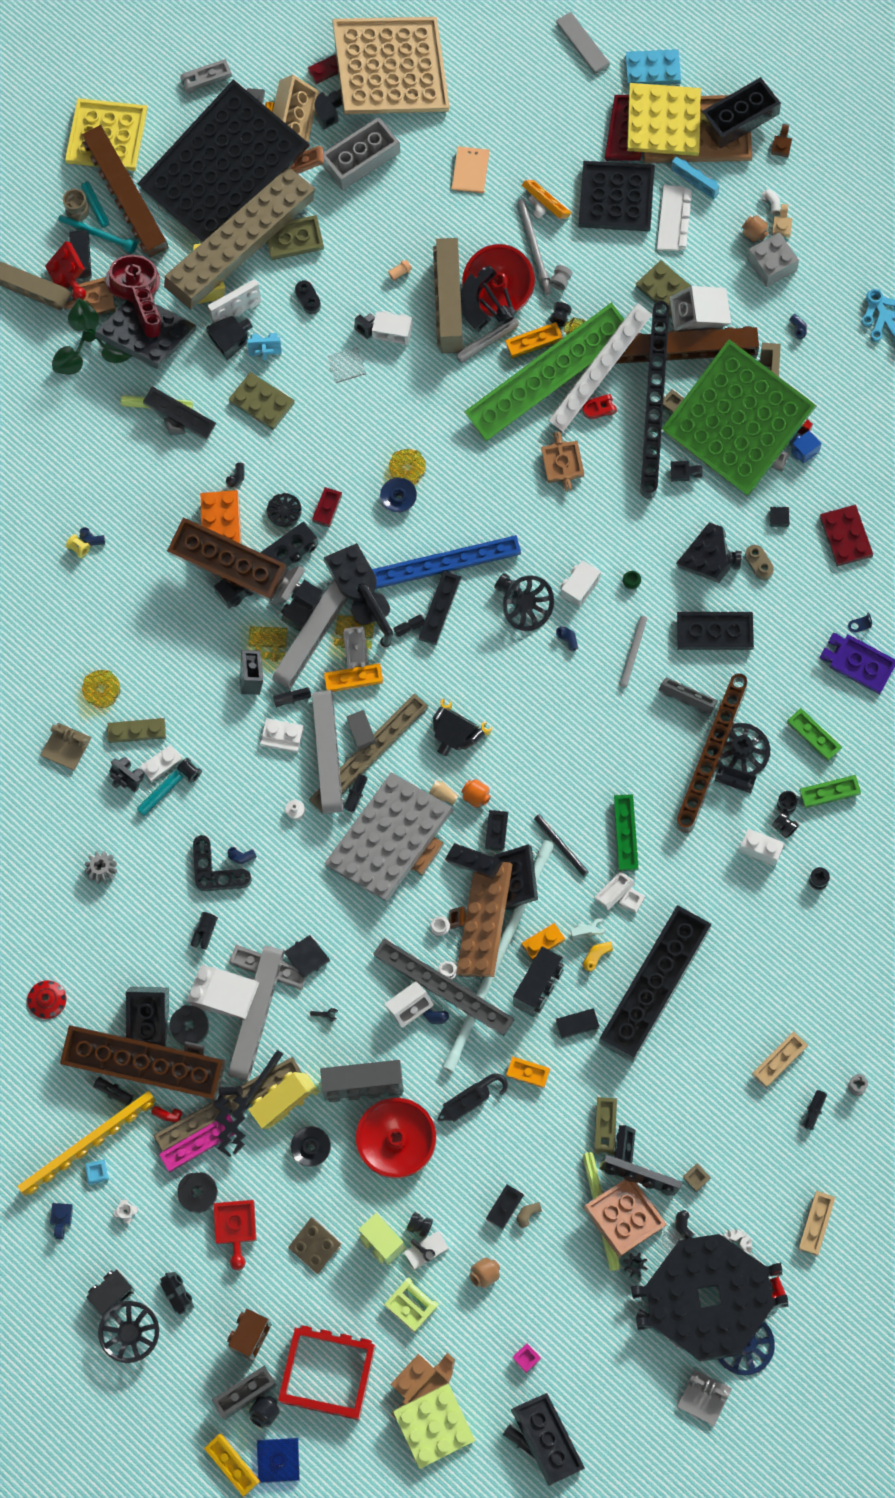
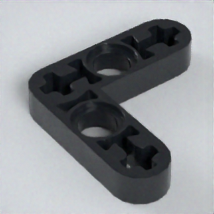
M200 835L194 839L195 883L199 890L246 888L251 884L252 877L246 869L213 871L212 850L209 838L205 835ZM200 841H204L207 844L204 845L205 854H201L200 846H197L200 844ZM207 859L209 863L205 868H200L198 866L199 860ZM245 874V877H247V879H245V882L242 883L241 880L237 878H241V875ZM223 875L229 878L228 883L225 885H221L218 882L219 877ZM231 875H234V877H235V879H236V880H234V881H235V884H232L233 880H232ZM215 876L216 885H213L212 882H206V886H202V883H199L203 878H206L207 881H213L212 877Z

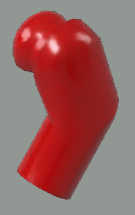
M779 1276L769 1280L773 1288V1298L786 1294Z

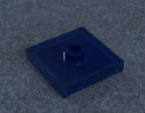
M299 1438L257 1440L258 1479L260 1483L300 1481Z

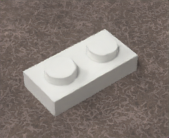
M169 745L142 764L140 768L151 783H153L181 763L182 758L174 747Z

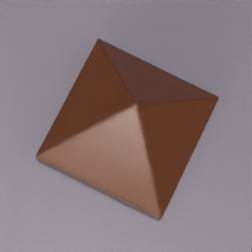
M463 906L449 911L450 929L464 925L466 915Z

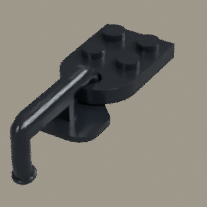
M356 543L325 556L323 561L341 593L346 598L353 600L351 613L356 622L360 625H369L377 622L384 634L380 644L385 648L389 647L393 631L385 617L390 613V606L383 595L374 592L377 579L359 545Z

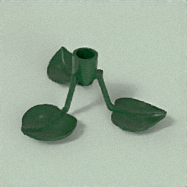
M78 298L68 314V323L74 330L82 331L81 341L76 352L70 346L60 348L53 357L52 370L66 375L79 372L83 366V359L78 355L84 341L92 342L95 339L104 347L101 352L102 357L110 363H121L127 361L132 356L106 342L104 344L102 340L95 337L96 327L99 323L98 313L89 303Z

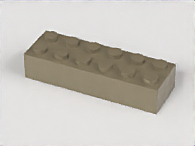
M458 238L436 239V246H433L437 347H441V354L458 353L463 350Z

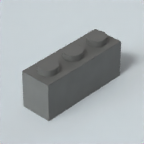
M264 1365L212 1399L222 1418L226 1420L257 1400L258 1397L275 1388L277 1384Z

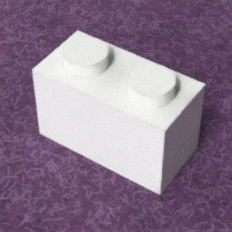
M376 311L372 328L373 339L409 345L413 328L412 317L405 314H391L388 311Z
M583 560L579 565L576 564L573 567L570 578L565 579L560 586L561 596L579 608L601 579V571Z
M748 828L740 847V853L776 867L784 847V842Z
M417 981L384 1004L392 1018L402 1028L434 1006L427 992Z

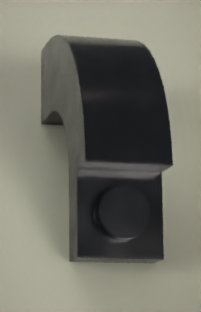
M490 265L483 267L478 272L479 276L477 278L471 273L465 280L461 290L462 312L469 324L478 333L491 321L479 304V296L484 288L483 283L488 284L497 274Z

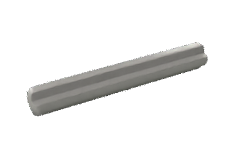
M514 318L507 324H501L458 352L456 357L459 362H465L518 327V320Z

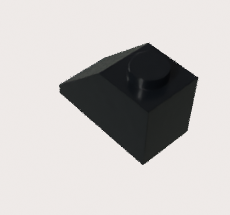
M242 650L240 663L241 694L260 695L263 684L261 652Z

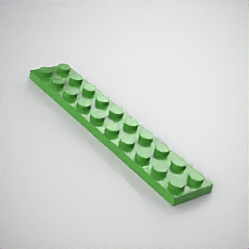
M611 302L465 410L464 413L483 439L488 441L589 366L624 321V318Z

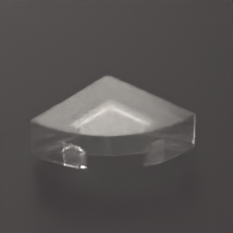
M667 1227L663 1228L661 1233L662 1245L669 1254L676 1243L682 1240V1238Z

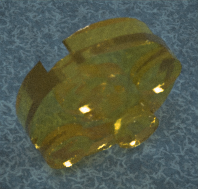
M403 449L393 453L389 462V472L392 478H405L414 485L419 482L422 476L424 477L426 462L420 451ZM405 464L413 466L410 467L409 471H405V468H402Z
M97 670L84 678L82 692L89 704L95 705L98 708H106L116 702L118 695L121 693V686L118 678L110 670ZM100 685H105L107 687L104 689L103 693H100V691H96V689L99 688Z

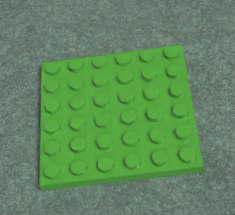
M729 339L662 427V430L749 496L817 405Z

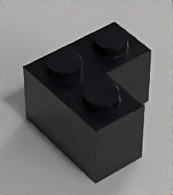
M305 579L302 584L297 583L291 595L293 600L290 604L286 603L281 611L283 614L281 620L300 632L321 600L324 591Z

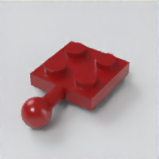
M65 241L46 263L45 267L55 284L66 289L71 286L73 289V299L76 301L78 298L84 300L86 298V291L84 288L79 287L76 279L85 268L71 242Z
M243 1200L214 1203L216 1244L232 1243L233 1256L230 1259V1266L233 1270H242L245 1267L246 1260L241 1255V1242L257 1241L255 1201Z

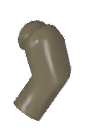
M540 1202L521 1208L517 1216V1222H519L520 1227L525 1228L529 1225V1218L532 1214L542 1212Z

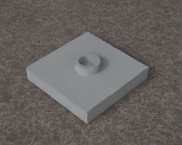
M298 566L288 570L282 578L272 601L269 602L277 605L287 601L305 569Z

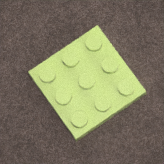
M448 1383L392 1411L419 1469L475 1441Z

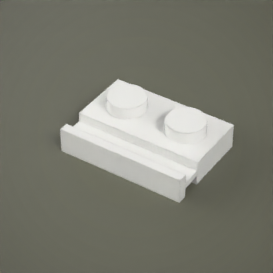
M266 718L260 745L261 747L298 753L304 725Z

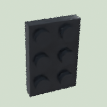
M527 844L494 855L495 858L500 859L502 862L512 864L505 910L538 900L532 846Z

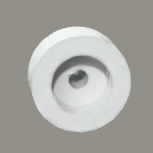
M291 800L287 803L285 810L291 820H299L304 816L305 807L301 801Z

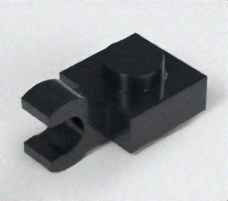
M671 461V482L690 481L689 476L695 478L703 477L702 465L689 466V461Z

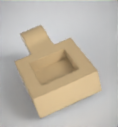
M781 204L780 217L774 216L772 236L780 232L783 237L790 238L792 218H787L788 204Z

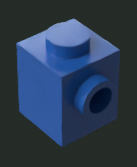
M809 430L792 441L791 453L796 460H800L804 464L820 451L822 443Z

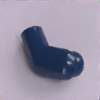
M793 314L789 321L796 326L795 336L798 339H803L807 335V324L799 316Z
M87 527L80 529L79 536L84 543H88L90 546L105 544L104 535L94 536Z
M230 847L227 851L228 858L238 864H244L257 858L253 849L242 853L236 847Z
M428 1009L422 1014L431 1024H443L449 1019V1013L445 1010L433 1012L431 1009Z

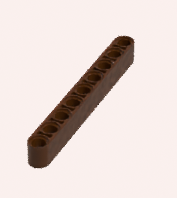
M734 674L730 679L679 811L677 827L683 833H689L695 827L746 694L748 681L743 674ZM741 682L743 686L736 687L734 683ZM729 699H735L737 703L729 704L727 701ZM728 716L731 719L729 721H722L721 717ZM716 733H722L724 737L718 739L714 735ZM715 750L717 751V754L715 756H710L708 754V751ZM703 767H708L711 769V771L709 773H703L701 769ZM697 784H701L704 786V789L699 791L694 787ZM693 801L698 805L695 808H690L687 804ZM683 819H689L691 823L689 825H683L681 821Z

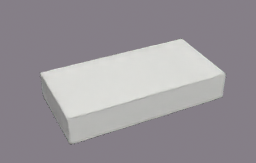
M620 871L594 899L609 911L635 885V882Z
M439 1231L419 1242L424 1248L434 1250L435 1256L431 1252H426L425 1256L430 1261L449 1250ZM415 1246L404 1251L414 1270L427 1263L423 1259V1254Z

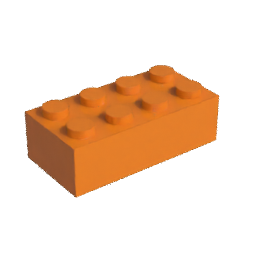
M238 491L200 493L202 526L242 544Z

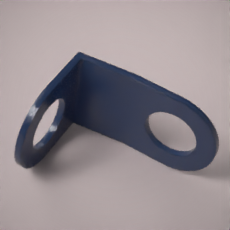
M867 613L864 617L851 620L848 628L851 632L869 629L872 627V619L870 614ZM857 623L859 627L852 629L851 624Z

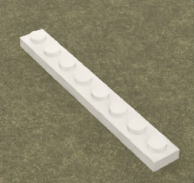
M639 303L634 306L548 419V422L561 432H564L652 316L648 310Z

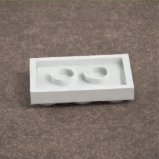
M254 279L209 304L208 309L212 324L230 316L238 317L244 311L254 308L262 302L257 281Z

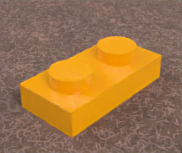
M553 923L522 942L521 945L533 961L542 946L551 950L564 942L565 938L557 925Z
M512 1056L506 1077L545 1088L550 1068Z

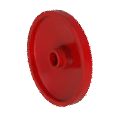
M493 244L477 251L465 266L462 286L471 273L477 278L479 276L478 272L483 267L490 265L497 274L487 285L499 304L508 307L503 290L506 287L514 310L516 312L521 310L531 298L535 286V274L528 258L517 248L506 244ZM483 288L479 300L482 298L497 313L498 308L486 289ZM479 301L480 307L484 311V313L487 316L494 317L490 313V311Z
M388 1098L372 1105L361 1117L356 1131V1145L361 1159L369 1169L386 1178L399 1179L416 1174L428 1164L436 1147V1130L432 1118L422 1106L405 1098Z

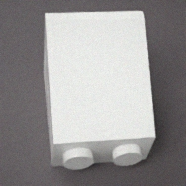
M690 286L670 296L674 331L720 329L731 324L726 288Z

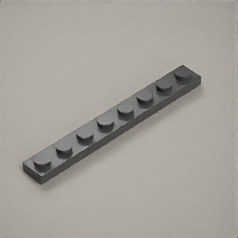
M385 938L373 953L379 960L413 981H417L421 986L502 1036H505L515 1021L507 1013Z

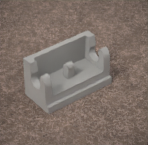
M364 626L345 628L343 634L347 668L366 666L369 663Z

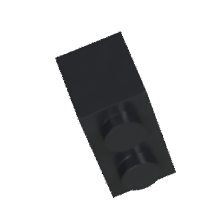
M117 1269L114 1272L112 1270L108 1272L103 1278L104 1281L100 1285L96 1284L91 1287L86 1296L102 1316L108 1309L117 1303L123 1302L135 1291Z

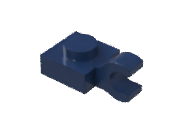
M52 1203L50 1224L56 1225L54 1229L55 1239H64L65 1225L71 1226L72 1204Z

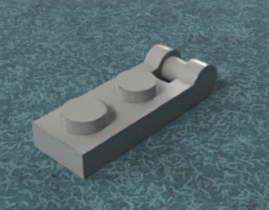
M226 59L183 73L180 79L185 84V92L192 93L195 89L230 78L232 73Z

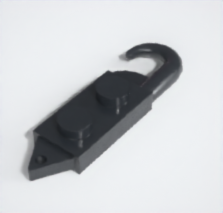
M493 1073L478 1083L473 1084L443 1104V1109L437 1121L455 1122L486 1102L490 1095L487 1085L496 1080L500 1081L503 1085L502 1090L499 1092L500 1095H503L508 1088L506 1078L501 1074Z

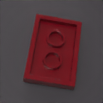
M856 504L820 514V520L837 567L873 557V551Z

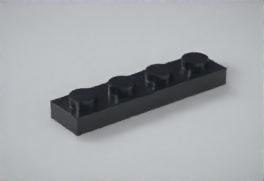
M153 386L143 400V404L206 440L216 426V422Z
M443 571L419 635L420 641L437 646L461 582V576Z
M607 1154L599 1166V1169L603 1170L606 1174L623 1177L628 1182H637L645 1188L659 1190L665 1195L675 1196L682 1184V1181Z

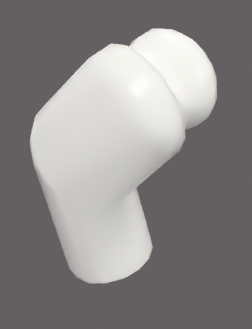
M531 195L528 200L535 205L536 209L533 215L540 219L542 215H545L546 207Z

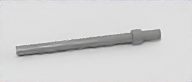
M520 199L518 204L539 272V282L543 285L545 295H550L552 293L549 284L550 277L544 267L525 200Z

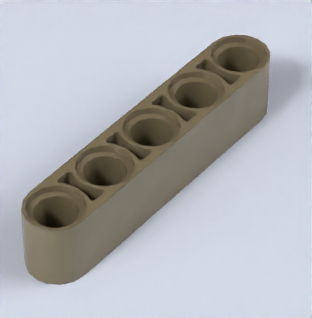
M0 261V286L58 310H62L70 298L71 293L66 288Z

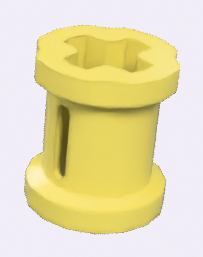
M76 534L72 535L65 545L67 549L77 553L79 558H83L90 550V545L78 539Z

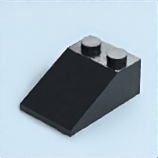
M130 986L126 991V1038L166 1046L169 1017V987Z

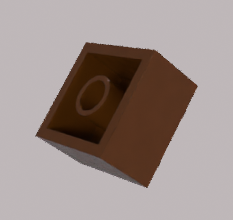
M246 1308L245 1312L240 1313L236 1322L238 1323L236 1331H231L227 1342H229L228 1347L232 1352L254 1362L272 1324L268 1318Z

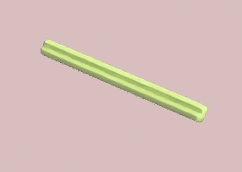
M592 1152L583 1154V1160L594 1200L603 1192L594 1155ZM602 1235L610 1271H617L621 1268L619 1258Z

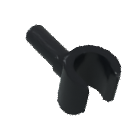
M331 1008L328 1012L310 1011V1016L326 1017L328 1021L334 1022L337 1018L330 1017L329 1013H337L338 1010Z
M411 1240L410 1243L423 1254L425 1261L430 1262L425 1256L426 1252H431L434 1256L436 1255L434 1250L426 1249L416 1240Z

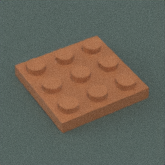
M623 1180L583 1207L618 1257H621L667 1225L636 1182Z

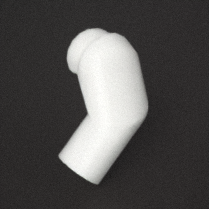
M767 189L762 192V199L771 202V213L774 215L779 214L780 198L773 190Z

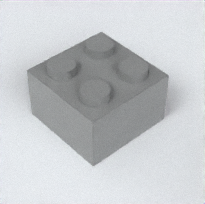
M780 232L753 246L748 251L747 260L766 287L796 272L798 269L799 259Z

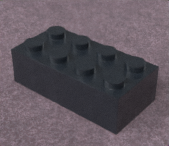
M760 77L701 111L700 123L721 149L780 114L781 102Z

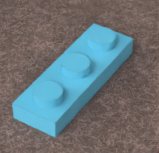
M675 157L672 161V172L711 198L715 199L718 196L720 185L714 179H709L699 169L691 167L687 161Z

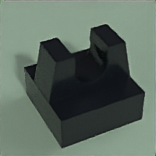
M371 313L365 317L359 314L355 318L354 329L366 339L370 338L375 317Z

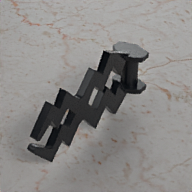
M240 1085L236 1087H219V1096L213 1104L222 1111L215 1120L225 1126V1130L217 1137L223 1140L217 1149L228 1157L232 1155L225 1147L230 1142L237 1145L233 1151L234 1155L245 1145L241 1140L246 1135L238 1130V1126L244 1121L245 1117L241 1113L248 1109V1106L242 1097L243 1089ZM226 1095H237L232 1101L240 1105L232 1113L237 1118L232 1123L225 1119L233 1111L225 1106L230 1102L225 1099ZM231 1133L237 1135L233 1141L228 1137Z

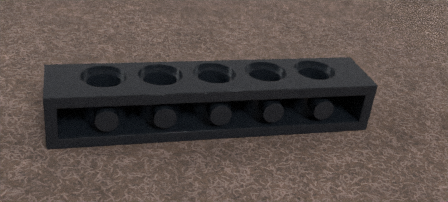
M303 521L260 553L282 562L288 567L292 563L299 562L306 553L313 552L317 548L318 540L316 535ZM295 543H301V544H302V545L299 546V547H294V546H293ZM280 554H286V557L279 558L278 556ZM222 579L214 585V590L228 609L238 606L242 599L253 595V593L243 588L237 591L233 590L236 585Z

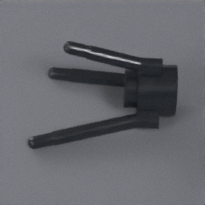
M483 283L484 288L498 308L497 313L482 298L479 301L499 323L501 322L504 325L515 318L514 313L516 311L512 306L507 288L505 287L503 290L508 307L506 305L501 306L488 285Z

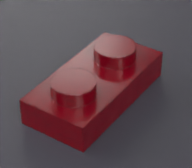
M336 54L307 67L315 84L339 74Z
M324 487L312 518L313 523L330 528L341 501L342 492Z

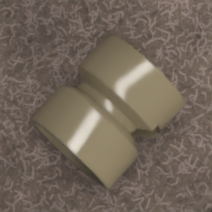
M75 188L66 191L63 196V204L67 216L76 221L86 219L89 214V206L84 192Z

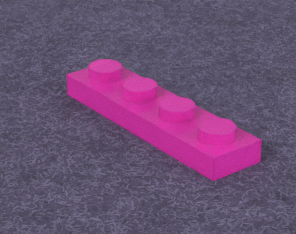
M230 1115L225 1118L229 1122H233ZM215 1121L160 1153L159 1155L169 1173L222 1143L223 1140L217 1137L225 1130V1126ZM231 1133L228 1137L230 1138V1137L234 1136L235 1134H234V1133Z

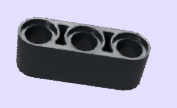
M88 230L70 231V242L85 268L77 279L92 278Z

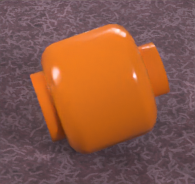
M478 779L469 780L461 791L463 800L475 808L481 805L485 806L491 798L489 795L490 788Z

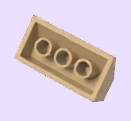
M295 75L279 80L273 113L307 142H309L315 114L314 103L319 95V91Z

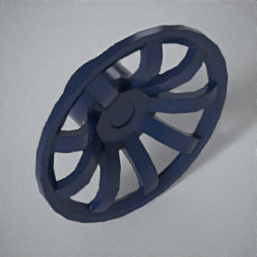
M764 1321L762 1326L766 1330L768 1338L756 1339L754 1336L745 1347L746 1349L743 1353L736 1357L733 1367L727 1364L724 1358L718 1359L719 1363L725 1369L737 1375H752L763 1370L771 1361L775 1350L774 1335L767 1323ZM770 1343L768 1355L760 1351L756 1346L758 1344ZM753 1352L765 1360L756 1368L751 1355ZM743 1356H746L750 1370L738 1369Z

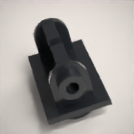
M720 764L715 781L752 793L757 776Z
M176 1272L165 1273L166 1276L160 1278V1285L166 1296L174 1294V1297L169 1299V1302L175 1313L177 1312L178 1315L186 1312L185 1309L194 1308L192 1297L185 1290L180 1275Z

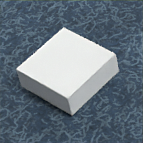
M631 888L622 897L619 905L636 914L645 899V895Z

